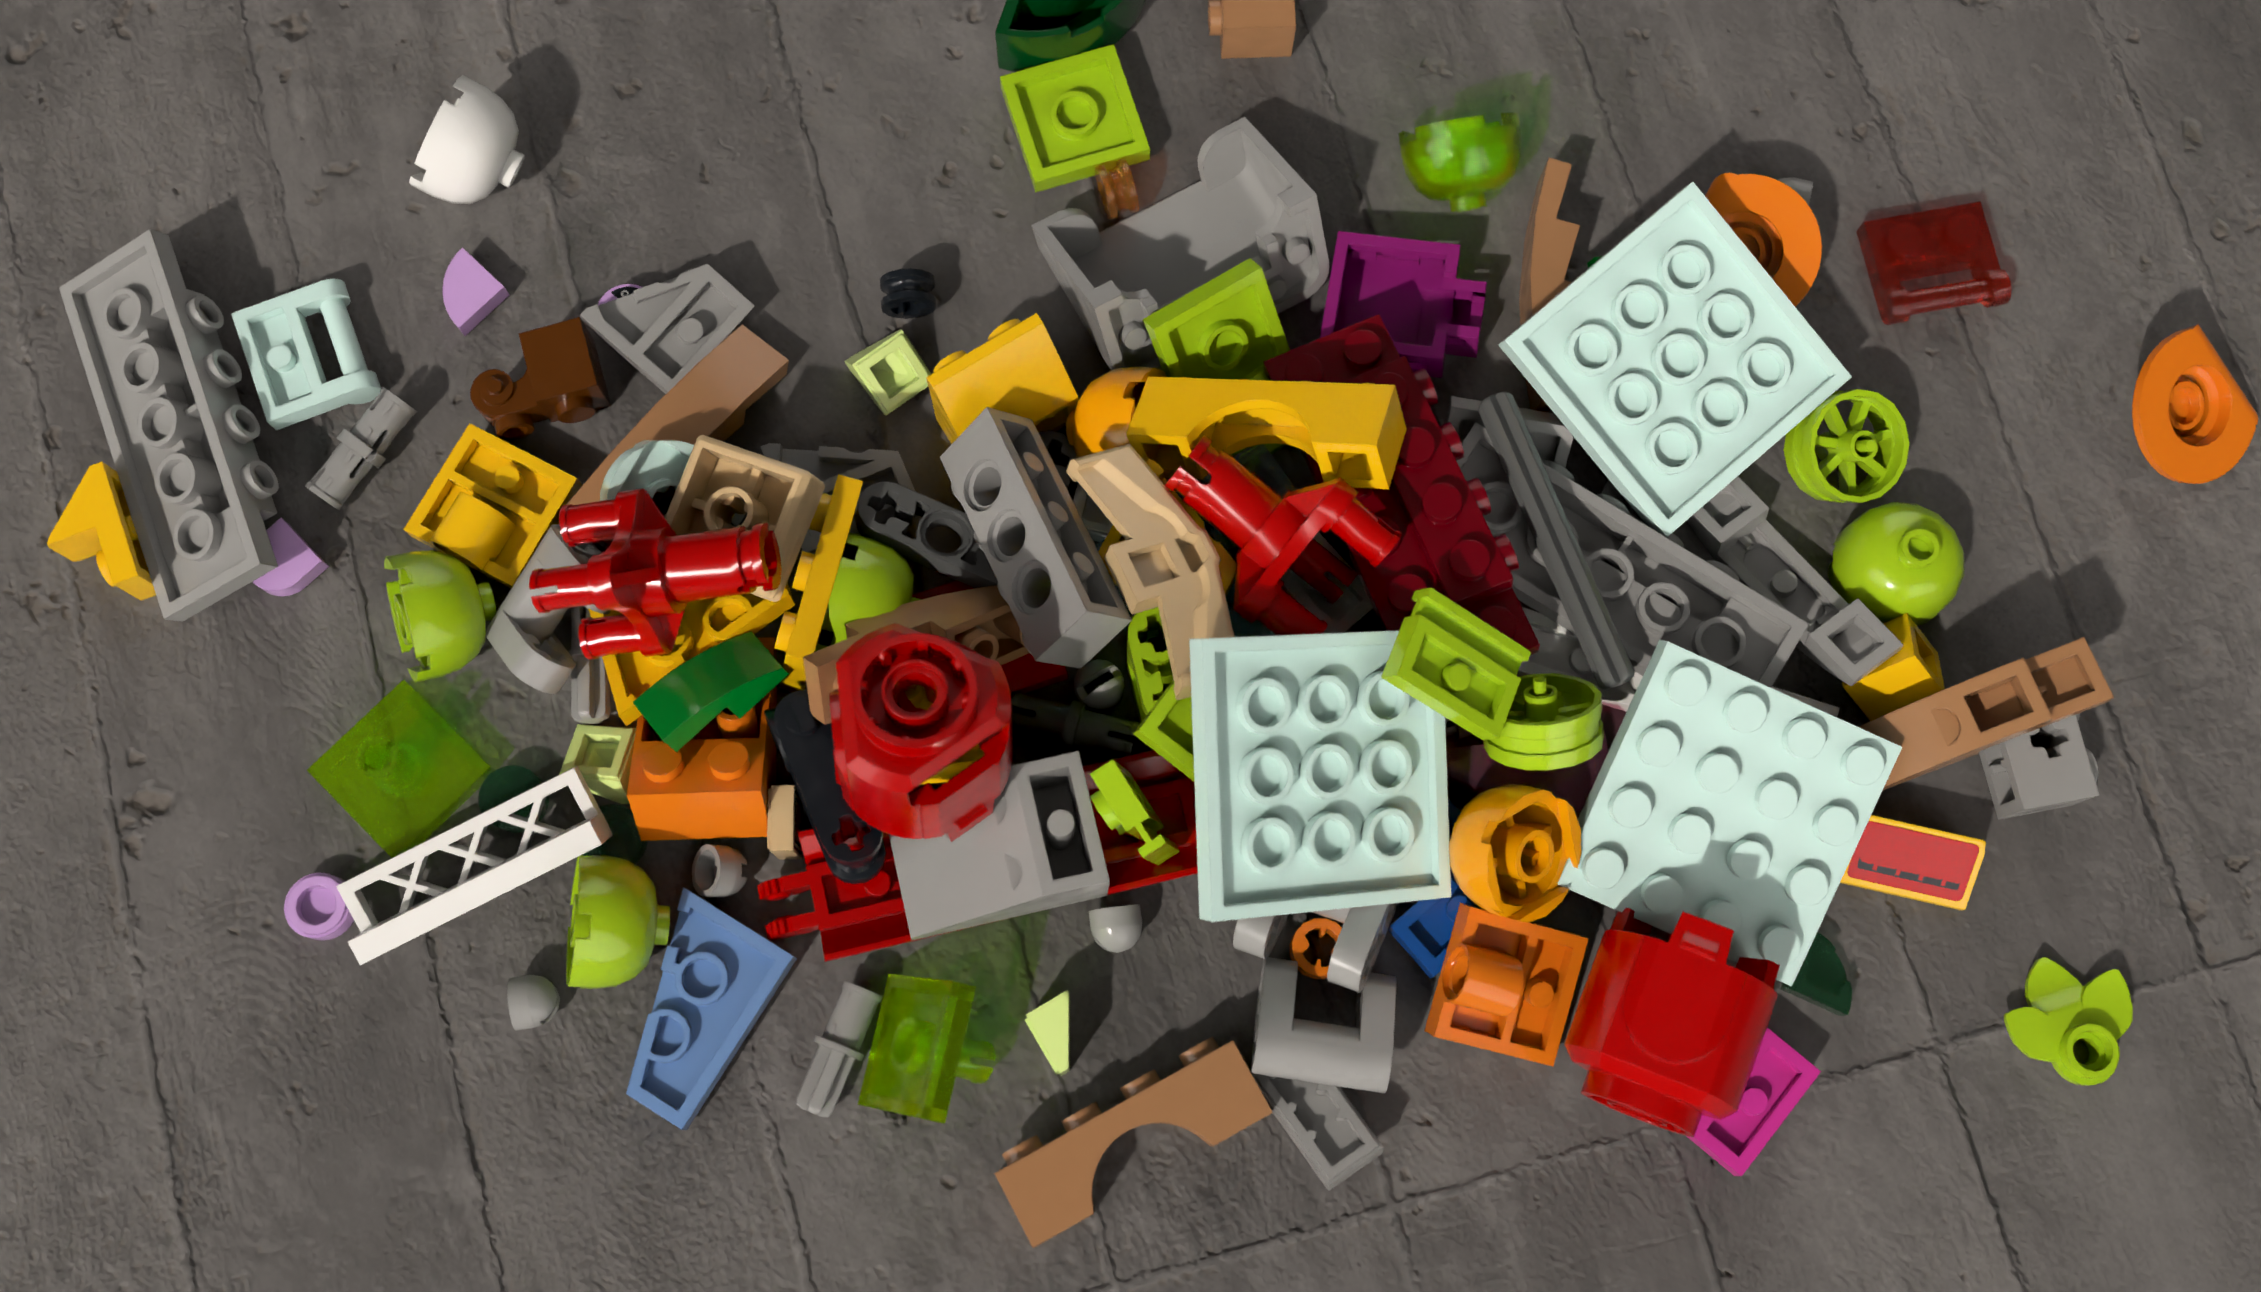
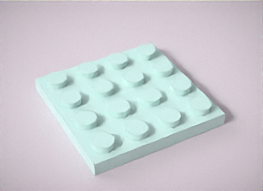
M1694 182L1680 190L1498 344L1642 521L1665 537L1672 534L1852 377Z
M1399 630L1189 639L1199 919L1217 922L1451 897L1445 717L1381 678Z
M1659 640L1579 815L1578 822L1581 828V858L1578 868L1573 867L1569 857L1563 868L1558 885L1569 888L1571 891L1620 912H1623L1625 908H1630L1635 911L1634 918L1670 934L1673 933L1683 911L1730 928L1734 932L1727 959L1738 962L1739 957H1748L1775 962L1780 965L1776 980L1793 986L1902 747L1673 643Z

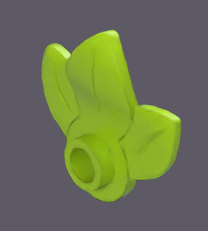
M2046 957L2037 959L2029 970L2025 981V998L2028 1007L2013 1009L2003 1015L2012 1042L2029 1058L2051 1062L2058 1074L2073 1084L2089 1086L2106 1081L2116 1070L2119 1061L2120 1051L2117 1040L2130 1027L2133 1018L2130 992L2125 979L2118 969H2112L2099 974L2082 986L2078 979L2056 962ZM2077 1040L2083 1042L2089 1051V1058L2084 1065L2076 1060L2073 1053V1045Z

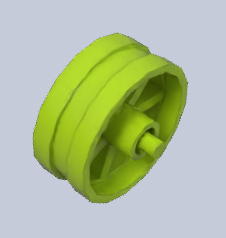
M1851 389L1835 391L1785 435L1783 451L1789 474L1798 488L1812 498L1835 503H1863L1880 498L1898 482L1907 465L1910 442L1905 420L1894 403L1878 392ZM1843 400L1854 403L1846 425L1836 406L1837 403ZM1866 417H1868L1873 425V432L1862 430ZM1824 419L1829 432H1824L1818 436V428ZM1817 456L1819 457V459L1822 460L1819 464L1817 461ZM1856 464L1868 473L1866 479L1857 487ZM1837 466L1839 471V490L1831 486L1826 480V477Z
M1559 673L1518 676L1521 678L1500 738L1483 740L1484 749L1489 757L1504 766L1522 770H1555L1575 766L1593 758L1603 747L1604 731L1603 722L1600 720L1602 693L1593 683L1576 676Z

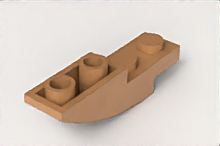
M998 585L952 592L909 602L899 606L894 611L874 617L861 618L845 624L846 640L803 657L810 712L813 717L824 725L831 723L829 693L838 689L836 662L857 640L889 624L897 623L921 633L946 637L969 647L981 656L999 662L1000 665L1024 656L1029 651L1023 644L1022 632L1009 604L1001 596ZM917 684L910 685L908 689L917 686Z
M2085 637L2029 659L2024 660V658L1968 679L1859 726V728L1902 747L1883 788L1885 790L1977 755L1980 751L2107 703L2114 696Z

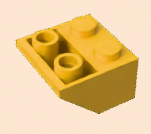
M1037 313L1022 322L1020 319H1012L1001 324L989 335L986 343L969 353L961 350L946 356L934 367V373L926 377L936 421L951 444L986 407L1032 419L1038 432L1046 430L1058 431L1067 425L1068 416L1073 409H1076L1079 400L1049 333Z

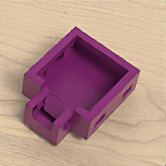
M1338 231L1320 338L1380 314L1400 357L1406 356L1412 371L1424 368L1430 377L1442 378L1446 354L1477 358L1487 282L1458 278L1460 244Z

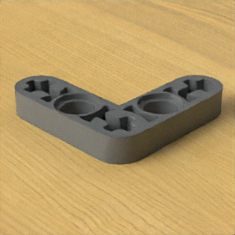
M1053 430L1040 431L1038 433L1048 453L1058 457L1055 466L1068 490L1072 479L1066 473L1070 460L1077 458L1074 445L1069 444L1067 436L1062 432ZM888 481L874 483L867 487L860 495L855 522L861 536L884 543L894 548L903 558L970 587L981 588L998 584L985 553L974 539V530L966 513ZM885 504L893 506L895 508L894 517H890L886 524H880L875 521L876 511H880ZM917 515L922 518L918 523L915 539L907 537L908 527L912 526L913 517ZM935 527H949L957 532L962 545L953 552H938L929 545L926 534Z

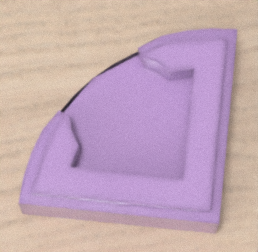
M461 248L453 257L446 270L443 280V300L450 318L463 335L466 336L510 294L496 278L464 248Z

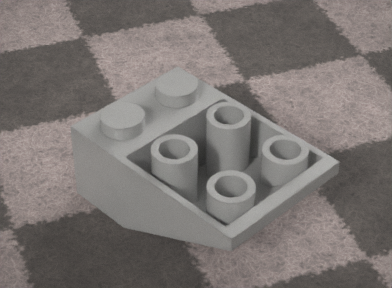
M1079 751L1011 766L1008 781L1001 795L995 798L993 813L953 842L946 835L931 839H909L889 834L911 940L1104 897L1108 894L1109 875Z

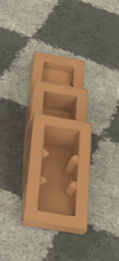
M1548 158L1537 183L1524 239L1519 293L1520 326L1571 283L1564 279L1580 225L1557 219V214L1572 164L1553 158ZM1526 380L1531 410L1549 412V406Z
M742 324L698 362L650 409L604 459L567 504L577 505L600 501L601 486L611 465L622 453L633 448L635 444L643 440H678L695 445L697 438L700 435H705L724 442L744 424L746 409L787 375L789 360ZM669 486L668 490L664 493L656 492L652 499L659 510L673 498L676 490L672 486ZM605 540V541H604V542L607 543L609 546H610V544L612 543L611 540Z

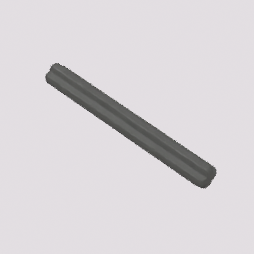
M1508 391L1491 395L1481 401L1478 412L1598 687L1602 690L1621 686L1634 677L1635 670L1516 401Z

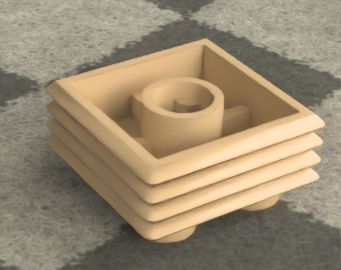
M700 435L695 442L665 518L677 535L735 527L731 524L735 513L745 515L747 512L743 524L737 526H745L746 531L751 530L755 524L768 523L769 531H774L779 545L782 569L781 582L775 590L764 591L763 586L757 587L756 591L750 594L777 602L781 599L825 489V484L807 470L705 435Z

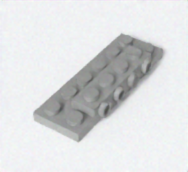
M149 229L59 287L163 618L165 620L183 622L278 567L263 521L277 514L272 495L278 491L279 483L273 470L259 459L253 439L259 436L260 426L254 414L248 408L241 405L235 384L241 380L242 372L234 357L223 350L217 330L224 324L221 310L209 297L186 289L169 235Z
M1475 423L1462 443L1464 458L1457 460V463L1466 481L1477 477L1487 493L1491 505V513L1485 515L1484 519L1493 537L1502 533L1506 534L1515 550L1519 569L1511 572L1514 578L1512 588L1518 600L1575 634L1487 430L1480 424ZM1543 461V465L1635 672L1642 676L1644 675L1659 640H1664L1770 688L1772 687L1809 623L1739 582V576L1730 567L1718 561H1705L1686 550L1681 539L1672 533L1668 537L1663 536L1656 530L1630 516L1626 506L1619 500L1606 494L1600 493L1595 495L1574 482L1573 475L1561 465L1552 461Z

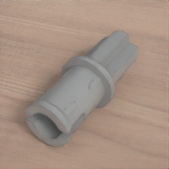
M584 606L570 608L571 650L568 653L574 659L576 666L571 672V716L574 721L579 723H602L611 714L610 683L602 656L598 657V659L588 660L582 653L579 644V624H582V618L591 617L589 609Z
M846 981L842 985V992L822 1037L817 1035L814 1037L813 1042L819 1045L796 1097L797 1106L820 1117L829 1118L833 1114L855 1059L863 1060L864 1054L859 1053V1050L878 1003H881L883 998L879 994Z

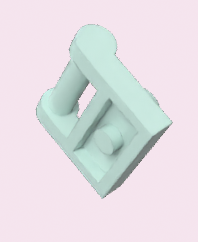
M340 279L322 280L231 313L267 423L275 430L285 428L347 404L357 405L371 402L380 393L381 386L375 372L368 370L347 310L351 300L345 282ZM315 313H322L343 373L342 377L328 382L326 381L305 317Z

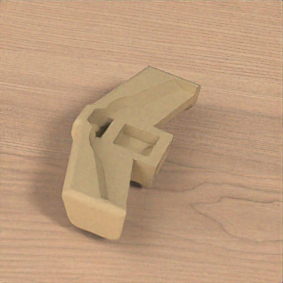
M1131 444L1070 460L1066 473L1074 482H1078L1126 540L1110 545L1104 559L1131 615L1152 608H1159L1175 684L1176 700L1191 697L1189 639L1234 637L1219 570L1221 559L1207 531L1196 524Z

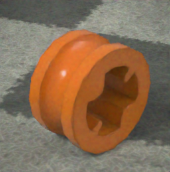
M1314 918L1303 923L1293 934L1289 945L1290 959L1298 962V971L1303 976L1311 979H1327L1329 966L1321 967L1320 959L1314 965L1305 959L1303 953L1310 946L1305 936L1313 931H1318V938L1321 939L1327 933L1336 943L1342 929L1337 922L1327 918ZM1334 947L1329 952L1330 956H1332Z

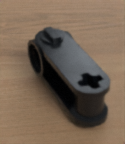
M807 690L794 691L785 696L776 707L764 711L775 746L787 773L790 772L828 868L835 877L843 882L851 884L868 882L876 877L884 867L886 851L882 839V831L862 820L843 798L841 785L836 783L832 724L824 725L812 716ZM856 837L858 843L863 845L864 848L852 852L844 841Z

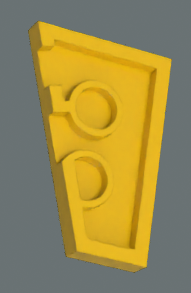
M838 474L832 495L822 494L809 529L821 532L815 554L802 551L792 585L793 589L804 591L798 613L785 611L778 631L774 649L786 652L783 668L789 673L779 683L778 689L789 692L805 690L806 676L803 657L814 653L819 641L823 620L862 489L863 481Z
M788 582L781 599L777 602H772L750 593L687 602L674 649L670 654L645 657L640 651L602 656L617 712L623 723L628 726L642 716L633 701L672 670L726 640L748 632L756 634L784 614L785 611L795 606ZM589 609L592 618L622 614L616 610H611L609 614H601Z

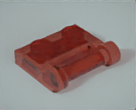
M1981 201L1864 221L1856 231L1879 314L1886 325L1907 322L1910 316L1977 303L1990 308L2006 305L2011 299V281L2008 273L2000 268ZM1969 269L1973 280L1907 291L1900 284V281Z

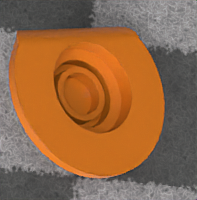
M1723 173L1717 176L1710 185L1705 197L1796 307L1812 287L1821 262V234L1811 208L1795 190L1774 178L1757 174L1737 175L1734 173Z
M2199 324L2169 335L2153 349L2140 370L2133 394V427L2141 452L2148 463L2159 474L2179 483H2206L2218 479L2230 471L2249 447L2258 423L2257 412Z

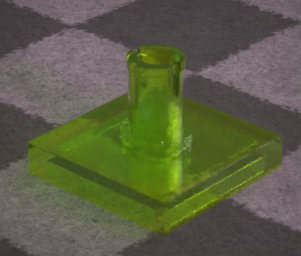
M404 679L307 769L313 778L391 858L423 843L497 772Z
M888 974L858 1105L945 1124L955 1078L970 1080L975 1084H983L989 1079L994 1069L970 1062L971 1057L995 1061L996 1059L995 1048L992 1043L985 1040L978 1041L965 1038L976 986L952 980Z

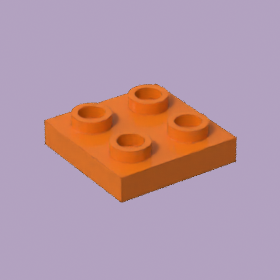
M1460 903L1424 1031L1437 1038L1553 1067L1589 938L1535 922L1516 921L1489 913L1479 907Z

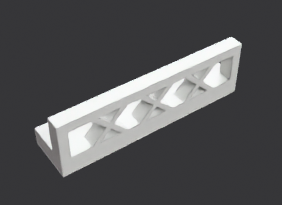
M578 766L337 885L336 887L361 932L348 941L359 964L362 965L602 845L614 834ZM566 786L570 788L586 819L566 830L539 822L546 796ZM534 803L529 818L513 814ZM498 820L525 828L518 853L508 859L480 851L488 825ZM474 832L470 848L454 843ZM535 832L550 836V838L530 847ZM437 850L466 858L458 884L450 888H444L421 880L429 854ZM415 862L410 877L395 872ZM476 862L492 866L472 876ZM379 879L406 888L399 913L378 923L360 890ZM417 891L432 896L413 906Z

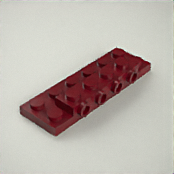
M1380 314L1263 361L1264 372L1270 381L1374 383L1396 386L1407 430L1389 489H1354L1358 491L1355 497L1358 501L1394 530L1401 532L1402 535L1389 554L1376 567H1373L1369 560L1342 540L1383 630H1400L1404 617L1411 616L1416 604L1412 600L1415 590L1431 587L1531 651L1530 656L1538 653L1540 644L1512 588L1514 578L1511 572L1519 569L1515 550L1506 534L1502 533L1493 537L1484 519L1485 515L1491 513L1489 498L1481 481L1477 477L1466 481L1457 463V460L1464 458V450L1454 426L1450 422L1439 426L1430 406L1438 403V399L1429 374L1424 368L1413 372L1406 356L1400 357ZM1301 450L1315 483H1323L1318 463L1308 453Z

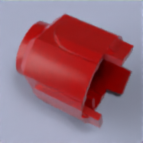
M897 623L878 628L852 644L836 662L838 689L829 693L836 783L841 785L843 798L862 820L882 832L909 839H931L946 835L953 842L993 813L995 798L1001 795L1010 774L1012 764L1011 695L1008 681L1001 665L997 661L981 656L959 642L939 635L921 633ZM917 684L924 687L928 702L933 703L928 709L916 708L907 698L905 690H908L910 685ZM976 745L986 754L936 790L928 782L908 796L909 792Z
M1625 908L1623 912H1617L1610 930H1606L1603 934L1564 1045L1572 1062L1588 1071L1580 1091L1581 1094L1640 1121L1674 1133L1694 1137L1702 1115L1721 1120L1738 1111L1778 997L1777 992L1774 990V985L1780 965L1770 960L1739 957L1736 967L1727 965L1726 962L1734 930L1684 911L1668 942L1650 937L1652 925L1634 918L1635 911Z

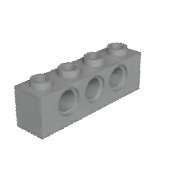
M986 407L940 456L951 480L952 492L961 502L974 530V539L989 561L998 581V590L1009 604L1022 632L1023 644L1029 653L1033 655L1034 660L1082 668L1132 621V618L1032 419Z

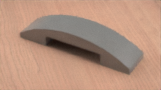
M1737 476L1692 515L1687 522L1713 559L1735 571L1739 576V582L1809 623L1796 647L1833 676L1853 686L1899 652L1903 647L1902 642L1858 598L1851 604H1848L1766 520L1770 508Z

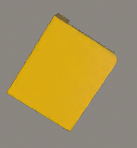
M1908 613L1883 623L1902 642V649L1853 686L1842 681L1843 688L1870 721L1945 689L1938 652Z

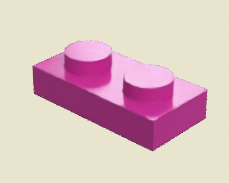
M1767 1028L1738 1111L1721 1120L1702 1115L1695 1136L1687 1137L1732 1175L1742 1176L1821 1071Z

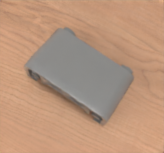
M1246 117L1219 129L1209 136L1201 146L1198 154V170L1201 181L1113 226L1098 232L1093 219L1087 212L1079 208H1067L1058 211L1031 225L1041 253L1111 371L1127 367H1152L1162 370L1143 319L1249 258L1262 267L1278 314L1308 299L1325 283L1329 274L1330 263L1317 194Z

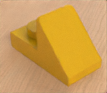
M103 461L90 465L52 530L47 541L48 548L74 562L96 555L99 570L109 585L112 587L116 586L141 601L153 597L156 593L118 473Z

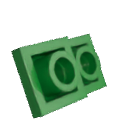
M748 632L715 645L689 659L653 684L633 703L659 737L674 751L678 752L726 707L738 718H742L789 673L752 632Z

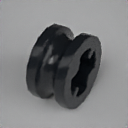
M911 268L890 271L880 278L881 291L887 294L881 300V309L887 316L910 319L927 316L935 311L936 299L935 296L929 293L935 288L934 275L930 272Z

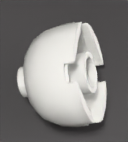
M462 75L452 87L464 92L460 99H457L455 105L445 100L443 101L414 163L425 169L426 172L425 174L419 173L410 176L409 183L411 186L435 198L454 204H472L487 198L498 183L510 188L520 170L525 155L515 150L519 130L514 113L504 100L485 86Z

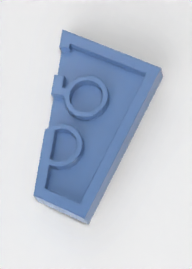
M683 887L677 909L679 916L670 946L667 945L661 966L663 973L652 1013L647 1016L626 1094L681 1130H687L797 958Z

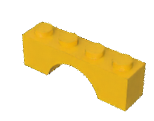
M1148 376L1126 436L1129 443L1145 462L1149 458L1161 466L1165 472L1164 478H1171L1180 465L1200 480L1209 473L1188 456L1203 436L1206 435L1212 440L1210 446L1219 453L1225 450L1230 455L1244 448L1260 444L1290 445L1305 451L1315 459L1319 465L1324 482L1341 477L1353 488L1389 489L1407 429L1395 385Z

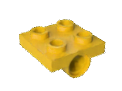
M469 423L403 530L422 543L442 553L453 555L465 565L512 589L551 525L559 523V512L562 505H566L583 485L578 478Z

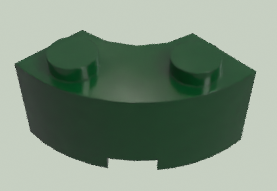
M1006 0L995 31L998 67L1017 72L1101 47L1115 45L1135 23L1146 0Z

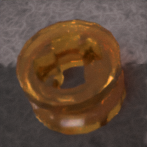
M1125 159L1116 161V166L1111 170L1106 169L1103 165L1094 167L1098 192L1108 219L1117 218L1118 212L1122 209H1127L1130 213L1138 212L1139 200L1127 161Z

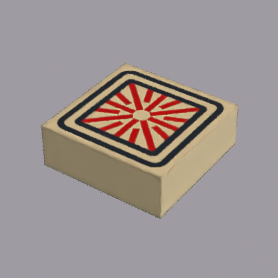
M771 785V789H768L767 848L779 860L802 859V847L798 832L803 831V804L796 786Z

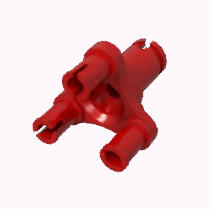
M1204 435L1188 456L1211 474L1210 481L1207 483L1200 482L1180 465L1165 486L1170 492L1175 489L1184 496L1182 500L1184 504L1239 547L1235 555L1237 562L1233 610L1250 624L1257 620L1275 635L1324 633L1328 623L1324 620L1321 621L1281 589L1284 585L1281 578L1288 569L1292 570L1327 599L1326 601L1332 605L1344 592L1326 578L1324 573H1331L1349 587L1355 579L1357 572L1353 568H1349L1313 539L1320 530L1326 533L1330 529L1369 560L1373 567H1376L1393 549L1402 533L1394 530L1355 498L1358 491L1341 477L1294 491L1287 490L1281 496L1225 450H1222L1220 453L1210 446L1212 440Z
M640 488L618 492L615 499L577 505H562L559 512V526L565 543H568L569 547L612 539L613 541L605 552L593 555L586 564L551 569H534L529 579V590L557 586L559 589L556 592L531 596L532 603L539 613H549L551 610L593 604L599 610L611 609L622 613L620 615L581 619L582 624H579L578 628L579 644L582 653L588 660L598 659L601 656L640 651L645 657L670 654L673 651L687 602L753 593L757 587L763 586L764 591L777 589L781 582V556L773 530L769 531L768 523L755 524L751 530L747 531L745 526L677 535L648 491Z

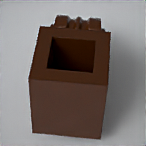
M580 317L518 333L527 366L525 374L514 382L506 372L498 369H489L477 376L470 389L471 400L475 408L488 423L495 427L497 437L502 440H515L530 435L535 430L534 423L547 419L551 423L556 421L562 423L582 422L594 416L596 410L611 406L595 341Z

